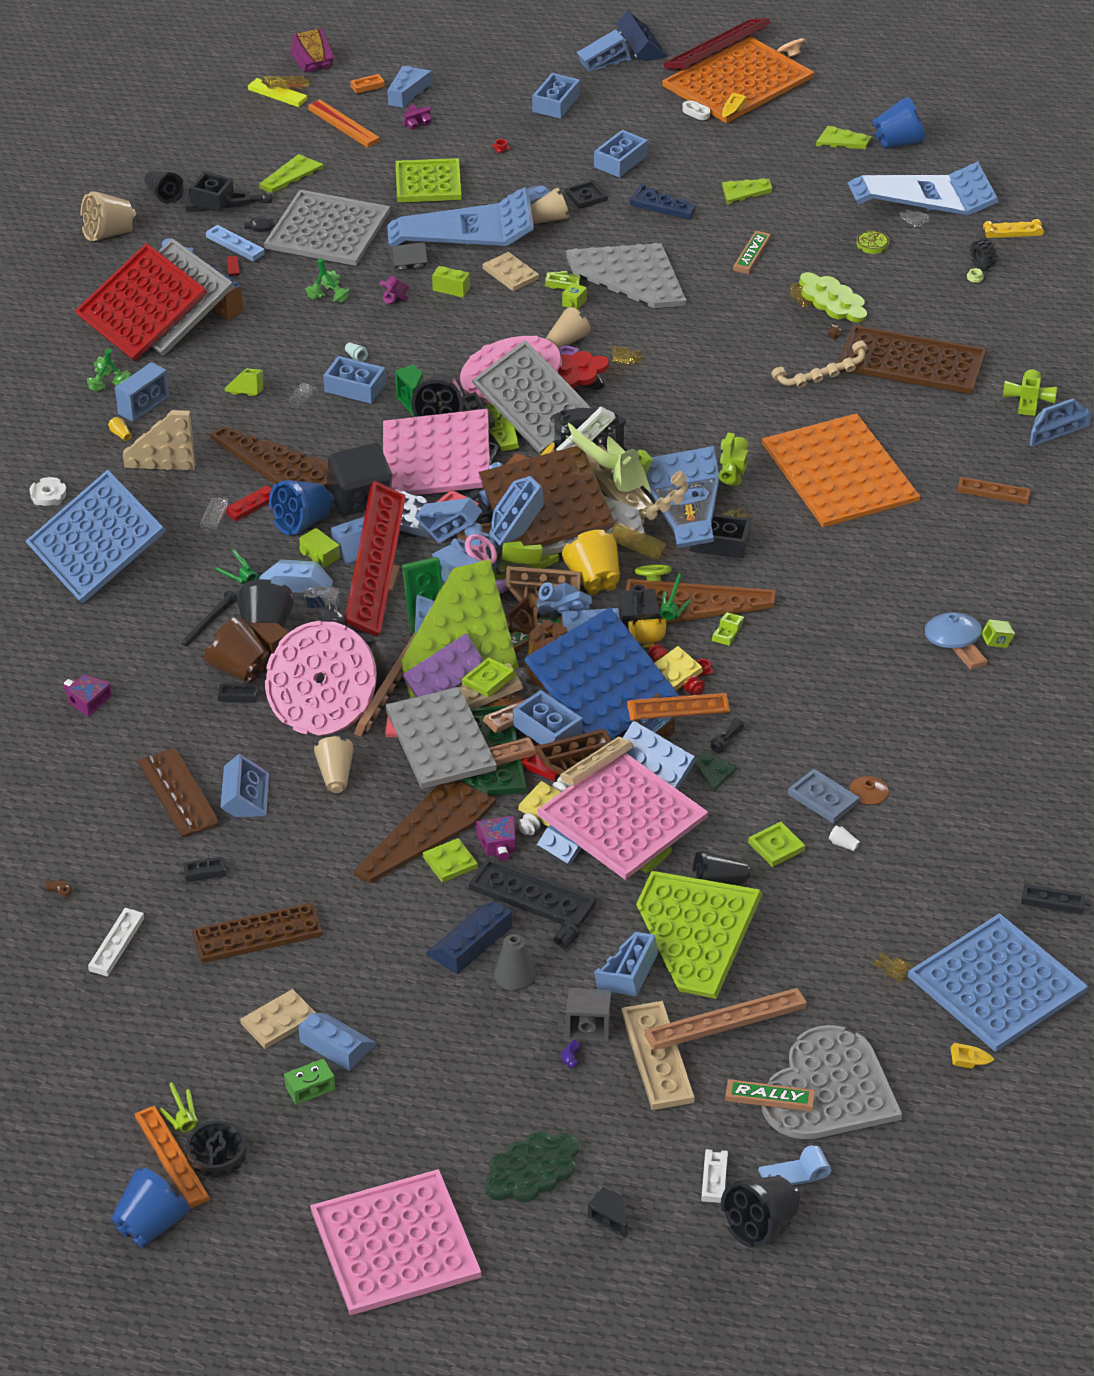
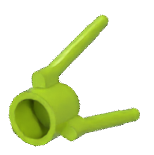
M171 1082L169 1085L180 1111L176 1114V1120L163 1108H160L159 1111L173 1124L176 1131L187 1132L193 1130L198 1120L195 1116L191 1092L189 1089L186 1090L188 1111L184 1108L179 1094Z

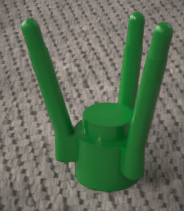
M232 549V553L243 566L239 570V577L215 567L216 571L237 580L240 584L256 580L258 577L257 573L243 557L241 558L235 549Z
M680 573L677 576L668 602H666L667 592H663L660 615L666 620L678 619L680 614L691 603V600H688L678 610L677 604L673 601L682 576Z

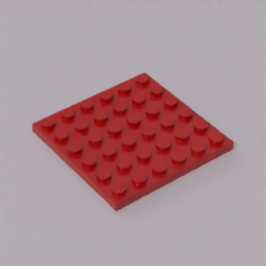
M146 243L74 312L135 362L191 309L207 291Z

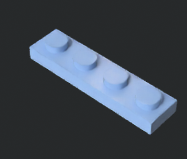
M219 225L206 232V238L253 262L265 255L262 247Z

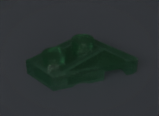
M707 750L700 753L693 764L696 770L701 773L704 781L709 783L710 789L713 792L737 770V766Z

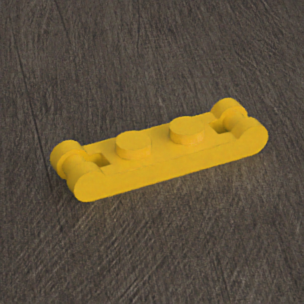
M1035 219L1032 222H1004L996 224L987 221L983 224L987 238L1041 236L1044 233L1039 219Z

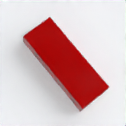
M227 257L229 277L230 274L235 276L237 273L240 276L238 257Z

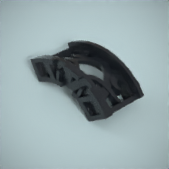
M575 408L561 410L553 414L555 450L567 439V437L562 439V436L567 435L569 437L572 435L568 423L578 429L597 409ZM614 413L615 419L592 442L595 445H603L607 450V439L609 436L615 439V442L626 452L627 448L624 447V424H626V419Z

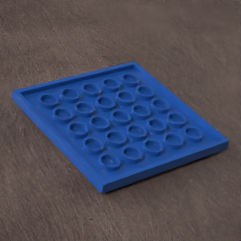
M611 607L530 654L524 660L555 700L582 717V734L605 728L614 737H618L625 733L632 724L628 710V701L650 699L656 693L660 694L662 698L680 696Z

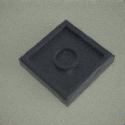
M594 180L565 188V193L579 209L608 201V196Z

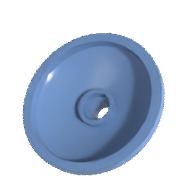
M956 612L940 614L932 618L925 626L926 638L931 643L946 648H960L971 645L981 637L982 633L981 625L976 619L967 614Z

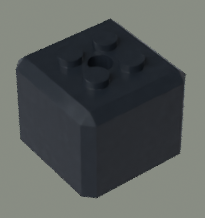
M378 443L336 452L328 457L327 485L341 515L347 516L366 511L370 486L373 484V481H377L389 488L392 487L393 474Z

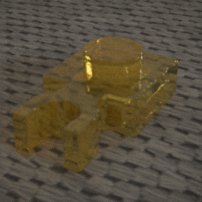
M612 346V362L627 364L630 361L641 362V350L629 351V347Z
M882 952L879 954V959L883 961L874 959L873 962L874 966L885 968V975L901 983L908 976V971L913 968V965L896 956L891 960Z

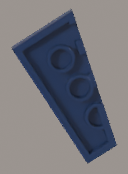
M643 183L640 184L630 199L631 206L690 219L696 210V205L679 198L673 199L667 193L664 195L658 193V189H649Z

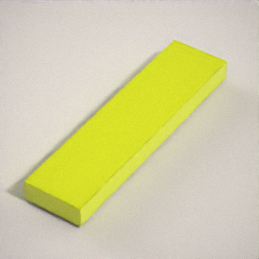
M258 78L248 85V90L296 107H300L307 101V95Z

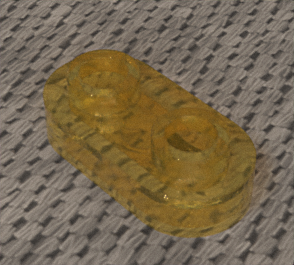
M795 282L791 284L790 294L801 306H812L813 302L806 300L802 296L801 291L803 287L800 283Z

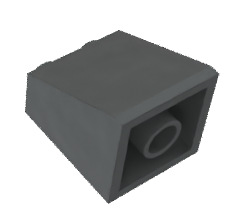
M569 988L566 1005V1040L608 1042L611 990Z

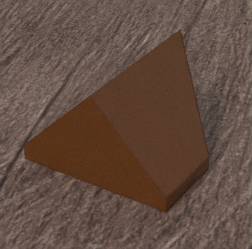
M529 593L505 615L509 629L530 635L532 630L538 626L536 605L532 593Z

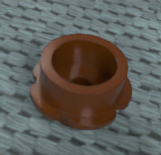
M832 324L827 337L832 338V340L839 337L841 329L838 328V324Z

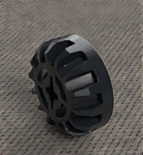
M210 1121L203 1123L190 1133L186 1141L188 1162L191 1163L194 1171L198 1172L200 1170L203 1176H207L211 1172L215 1178H218L219 1172L225 1171L226 1175L232 1173V1168L239 1169L241 1161L246 1159L245 1136L239 1127L230 1122ZM226 1147L232 1151L233 1156H227ZM202 1157L208 1158L209 1165L204 1164Z

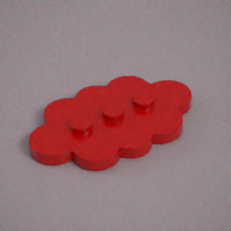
M586 351L576 352L573 355L562 354L560 355L562 366L559 367L558 374L574 389L579 384L589 385L595 382L598 374L608 370L609 361L604 356L592 357Z

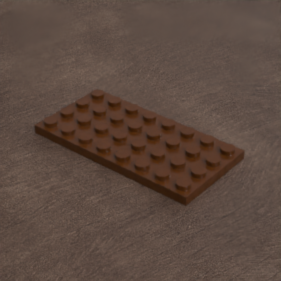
M853 325L838 363L843 362L846 358L853 359L858 357L854 353L852 346L858 341H864L867 346L865 358L861 363L855 365L856 368L852 373L972 394L986 356L987 348Z

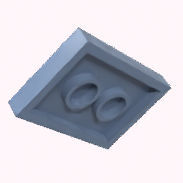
M398 491L406 495L400 531L431 538V534L415 518L422 506L428 504L427 498Z
M815 769L811 770L788 789L789 796L833 824L859 803L858 796Z

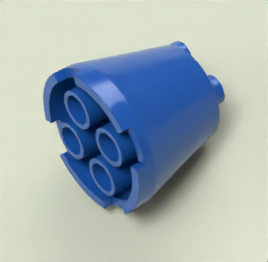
M909 97L901 99L872 120L875 129H877L875 132L878 141L881 140V145L884 149L918 144L925 139L922 121L919 120L916 113L917 109Z
M284 480L275 484L269 496V508L273 509L275 517L273 522L286 535L300 533L321 520L330 516L331 503L333 502L332 493L328 492L322 484Z
M138 1167L133 1173L110 1220L117 1225L116 1229L125 1237L130 1234L134 1237L132 1239L133 1242L143 1248L183 1219L191 1208L181 1195L176 1197V1192L169 1187V1184L164 1179L147 1168L142 1170V1168Z

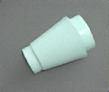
M347 343L345 346V351L353 360L363 362L367 359L368 352L364 346Z

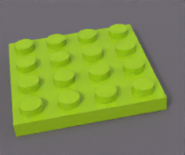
M459 158L395 161L397 202L461 200Z

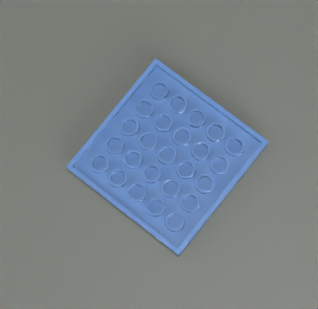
M107 470L25 542L83 604L165 533L166 530Z
M1000 913L908 971V977L995 1052L1067 1006L1088 990V986Z

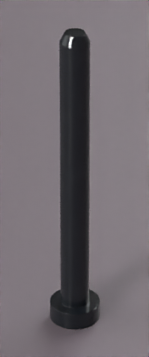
M227 590L224 593V598L182 640V645L188 646L230 602L234 603L237 600L236 594L231 590Z

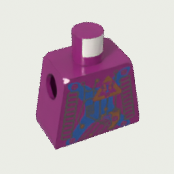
M82 675L75 682L67 679L63 685L67 692L68 703L88 717L112 696L110 682L88 675Z
M514 816L476 821V834L487 856L497 855L498 860H507L510 856L509 853L515 852Z

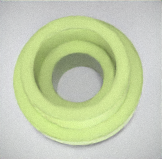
M974 268L967 274V279L978 283L984 279V275L980 269Z

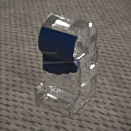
M310 587L304 591L307 607L328 608L329 603H333L338 610L341 600L339 588Z

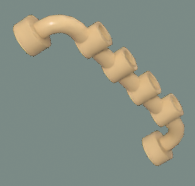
M858 341L852 346L854 353L858 357L853 359L846 358L843 362L837 364L830 363L825 368H815L807 374L799 373L791 379L785 378L787 374L783 367L775 368L771 374L775 381L779 380L781 384L787 386L797 384L798 388L807 385V380L810 379L818 383L823 380V375L829 374L830 377H836L840 373L839 370L844 368L847 372L854 371L855 365L864 360L867 346L864 341Z
M682 471L676 472L671 478V482L676 487L681 486L679 490L675 489L669 496L659 498L654 505L646 506L639 513L642 525L644 523L643 519L646 517L650 521L657 516L656 511L659 509L665 513L669 510L671 502L678 505L683 501V495L688 490V483L685 481L687 477Z

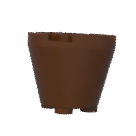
M233 617L216 632L215 635L217 637L212 642L211 647L207 646L203 657L204 661L211 667L250 684L255 680L256 674L259 671L264 672L266 670L267 660L271 653L244 619Z
M550 620L542 621L541 625L535 627L529 635L527 656L568 632L567 628ZM526 663L528 679L534 685L545 688Z

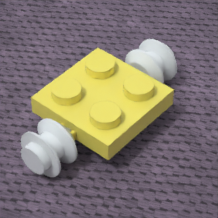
M561 777L557 779V782L553 783L552 787L541 781L519 804L518 810L525 813L523 819L518 821L520 831L525 835H533L535 830L540 828V822L549 826L548 822L538 816V809L571 786V784L563 782Z

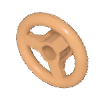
M803 38L794 40L779 47L777 51L779 53L788 52L789 58L797 56L801 53L800 46L804 45L806 40Z

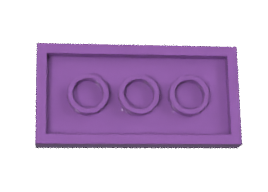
M464 634L402 674L414 695L419 697L452 689L462 682L461 679L480 665L483 659L468 635Z

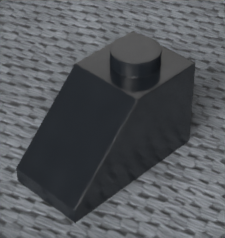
M602 1187L588 1204V1218L626 1238L628 1235V1221L622 1197L615 1191Z

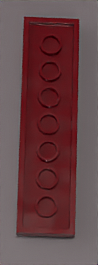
M769 18L748 19L664 62V68L671 70L679 68L681 70L688 69L689 65L701 62V59L711 57L712 53L721 52L722 48L733 46L734 42H740L744 40V37L754 35L755 31L764 30L765 26L771 24Z

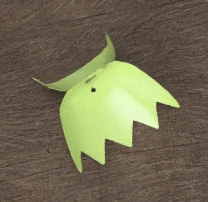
M568 423L574 440L567 435L566 437L603 467L614 470V483L619 491L628 492L644 486L651 494L644 468L639 461V452L634 449L625 452L609 436L607 439V451H605Z

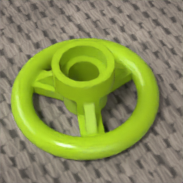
M647 565L635 569L637 575L646 576V580L661 581L660 575L668 574L672 571V568L667 565Z

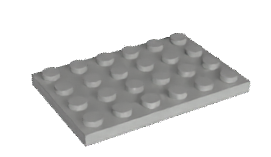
M526 340L472 380V383L539 454L554 442L553 414L561 410L591 408Z
M460 687L386 704V712L421 789L496 770L493 756Z

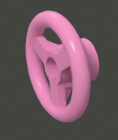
M472 534L467 537L465 549L468 556L478 561L490 559L491 565H493L497 559V552L492 542L479 534ZM480 540L482 543L476 546L472 545L471 541ZM486 546L491 551V559L486 554Z

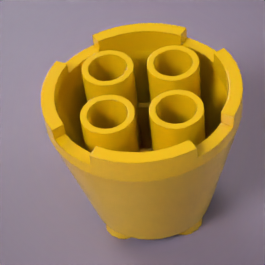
M592 530L578 535L579 539L565 545L562 551L564 562L571 571L581 572L580 583L589 595L597 594L599 590L606 589V591L616 589L620 573L617 543L613 534L605 533L604 530Z

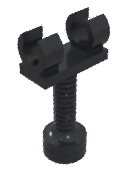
M480 490L472 491L468 498L480 503L479 508L483 512L478 516V523H490L493 511L489 510L479 494Z

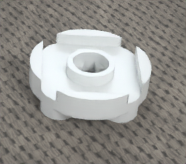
M42 478L36 485L35 482L31 485L30 496L35 505L56 506L61 504L62 500L66 497V486L64 483H60V480L57 478Z

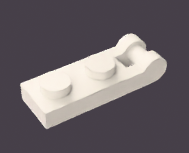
M706 1149L701 1201L721 1203V1197L725 1190L728 1151L721 1150L720 1153Z

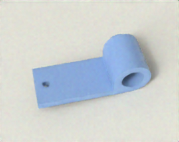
M808 1146L803 1150L800 1160L759 1167L758 1171L761 1177L781 1175L793 1186L826 1178L831 1173V1167L820 1147Z

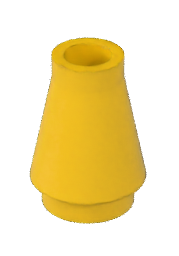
M114 417L110 420L108 426L112 433L123 441L132 438V434L122 418Z

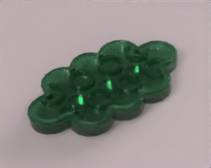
M534 1132L526 1138L525 1142L512 1143L508 1147L507 1153H499L490 1161L491 1175L485 1181L487 1196L494 1200H505L512 1196L517 1201L529 1202L534 1200L539 1192L553 1190L558 1180H565L573 1175L575 1171L573 1158L578 1154L579 1141L575 1136L568 1133H561L551 1137L545 1132Z

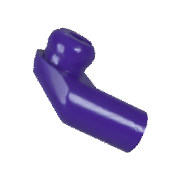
M572 1040L561 1053L563 1063L567 1064L569 1068H573L578 1064V1059L574 1056L581 1046L576 1040Z

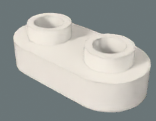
M695 101L683 103L682 110L685 114L699 120L710 118V109Z

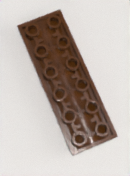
M175 747L137 760L181 838L219 825L215 813Z
M313 902L192 929L200 959L204 963L317 938L323 934Z

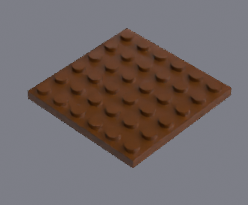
M578 446L478 472L493 512L515 480L532 476L543 488L544 506L526 532L510 542L521 541L523 546L540 544L545 546L578 537V535L588 531L615 527V521L586 453Z

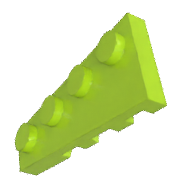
M298 154L259 183V188L274 193L287 187L291 182L299 181L303 176H310L314 171L324 169V164Z
M485 404L486 409H488L495 422V427L489 429V434L495 443L499 445L500 450L503 452L519 448L514 426L493 404Z

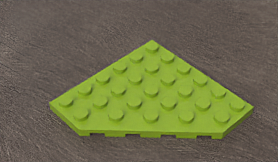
M490 559L453 568L435 598L436 600L422 621L423 623L409 644L410 646L400 660L403 674L464 634L468 635L483 661L489 657L501 664L510 663L514 671L518 670V662ZM406 682L409 697H416Z
M651 871L636 905L648 930L652 935H655L657 948L680 992L717 999L763 895L760 890Z

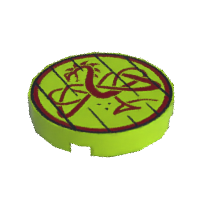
M865 231L858 235L856 244L865 253L879 254L882 253V250L886 251L888 249L889 237L880 231Z

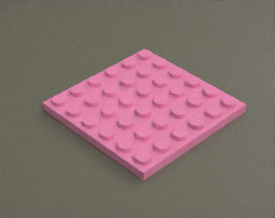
M488 409L383 421V453L393 474L391 488L412 495L483 488L478 472L487 470L490 466Z
M624 753L575 786H569L538 809V816L626 880L708 818V811L627 753Z
M439 1169L310 1205L313 1218L350 1316L481 1278V1270Z

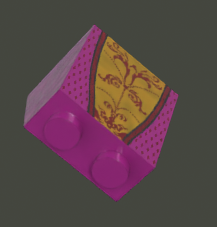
M321 28L293 35L290 53L304 72H314L317 69H327L333 66L334 56Z

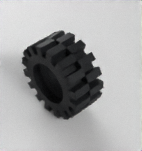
M988 238L977 240L970 245V257L973 258L971 260L975 262L974 265H977V268H980V270L993 267L998 261V254L995 253L997 250L994 249L995 245L991 244L992 241Z

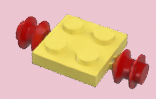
M656 644L649 648L648 656L675 690L684 685V691L689 692L690 696L703 693L705 683L699 681L697 675L703 672L702 666L679 646L669 653L661 644Z

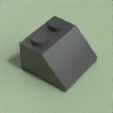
M425 242L392 246L389 252L393 268H398V270H406L409 266H414L415 269L423 268L427 264Z

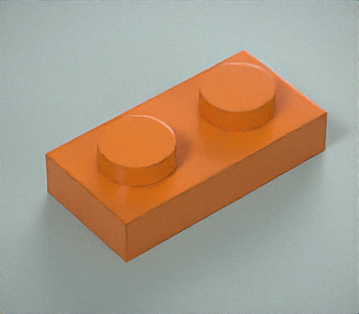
M379 74L350 81L351 87L356 94L385 87V81Z

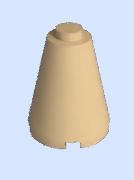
M559 188L553 189L531 205L533 224L569 218V215L565 213L568 212L562 194L558 195L557 191H560Z
M568 307L545 339L554 343L559 349L563 345L568 346L586 337L591 331L588 320L585 317L582 319L579 315L581 312L573 307Z
M337 736L321 739L317 747L316 745L314 746V753L326 787L333 793H341L347 787L354 750L353 743L350 740L346 739V741H343Z

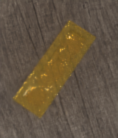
M263 76L261 81L269 89H276V87L301 89L302 87L309 86V80L303 76Z
M617 521L610 535L613 534L616 543L656 560L660 558L666 546L665 542Z

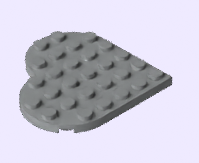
M834 1025L818 1026L799 1035L797 1041L790 1048L789 1068L774 1074L767 1083L770 1085L815 1090L812 1112L761 1105L765 1119L774 1129L784 1135L798 1139H816L902 1120L900 1108L870 1043L859 1033L853 1034L846 1031L845 1027Z

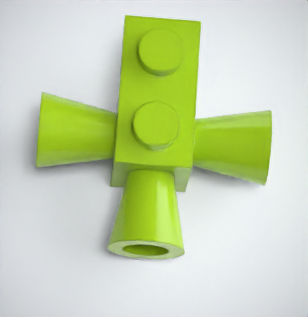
M1028 370L1023 376L1022 386L1005 381L1003 398L1020 396L1018 414L1035 416L1038 399L1055 404L1057 387L1040 388L1041 374L1036 370Z
M729 432L721 442L723 453L721 454L720 463L723 464V468L719 472L718 477L723 483L736 486L741 483L740 474H744L748 464L747 449L749 444L744 438L735 437L734 433Z

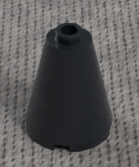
M150 171L145 175V184L159 201L169 204V202L173 201L175 203L181 198L184 192V181L180 175L174 172Z
M699 851L696 852L693 860L692 871H696V879L736 885L745 883L751 875V869L747 866L746 862L714 853Z

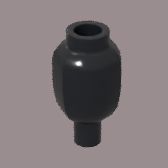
M268 216L254 217L250 222L244 223V229H252L255 232H265L274 228L273 218Z

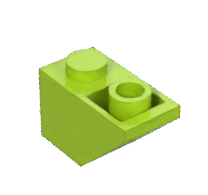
M246 368L225 387V392H231L233 395L245 393L248 396H256L263 390V370Z

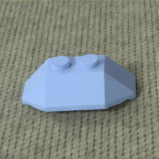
M279 560L259 578L271 580V583L280 586L285 584L292 592L331 594L333 584L330 576L318 562Z

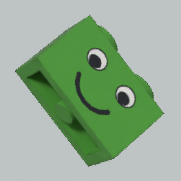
M324 1059L312 1062L298 1069H293L284 1074L285 1087L295 1105L335 1090L334 1075Z

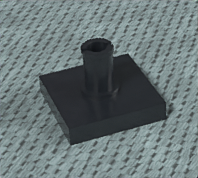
M637 584L633 586V590L617 592L622 622L660 619L654 588L645 589L643 585Z

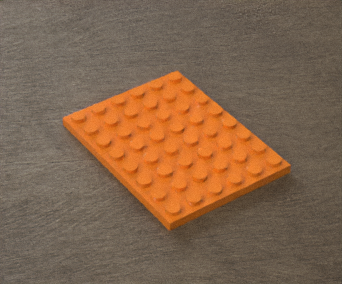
M749 36L733 44V46L727 47L721 52L715 53L711 57L690 66L688 69L662 80V86L687 101H695L708 107L711 115L728 123L814 78V72ZM732 93L746 96L747 102L740 112L735 111L730 116L723 118V107Z
M857 413L762 438V445L822 527L920 501L919 493Z

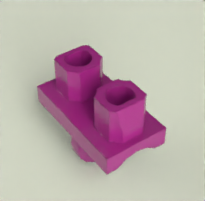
M410 105L409 110L404 114L403 126H408L413 130L418 128V122L420 121L424 126L431 124L430 107L416 108L415 105Z
M391 275L387 282L381 280L379 283L388 289L383 293V301L386 304L394 303L397 296L404 301L409 298L405 295L409 286Z

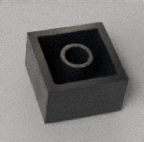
M206 171L190 187L191 204L220 212L234 195L233 178Z

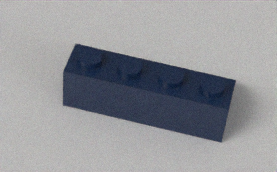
M629 11L616 23L619 28L618 32L623 36L625 42L629 44L628 47L634 52L633 55L637 59L650 61L668 57L648 25Z
M498 902L480 906L430 948L426 955L458 974L512 928V911Z

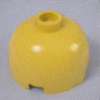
M659 619L638 620L634 625L633 621L628 622L629 632L638 643L643 644V647L653 646L654 643L660 642L666 634V619H662L661 623H659Z

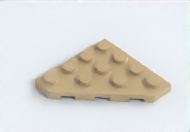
M170 411L167 417L162 421H158L151 427L150 431L140 436L132 446H128L123 452L124 468L195 470L190 411Z

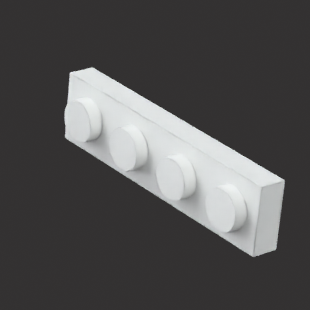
M600 407L577 430L592 441L615 419V415L613 412ZM567 438L556 451L577 445Z
M124 908L89 963L88 968L90 972L109 976L144 920V913Z

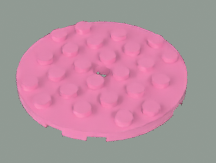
M518 336L503 339L483 346L481 350L470 356L460 374L461 385L466 395L476 392L483 403L492 404L472 383L475 377L524 340L557 373L559 367L562 366L560 352L554 343L538 336Z
M315 621L295 628L279 642V646L274 654H271L266 668L268 671L267 679L265 680V690L273 712L281 722L293 726V730L303 734L310 732L323 736L345 730L365 712L371 702L376 686V665L369 646L355 631L336 622ZM321 673L325 675L322 684L317 683L316 680L317 676Z

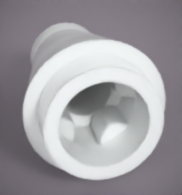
M835 826L829 836L832 844L855 851L860 844V841L842 826Z

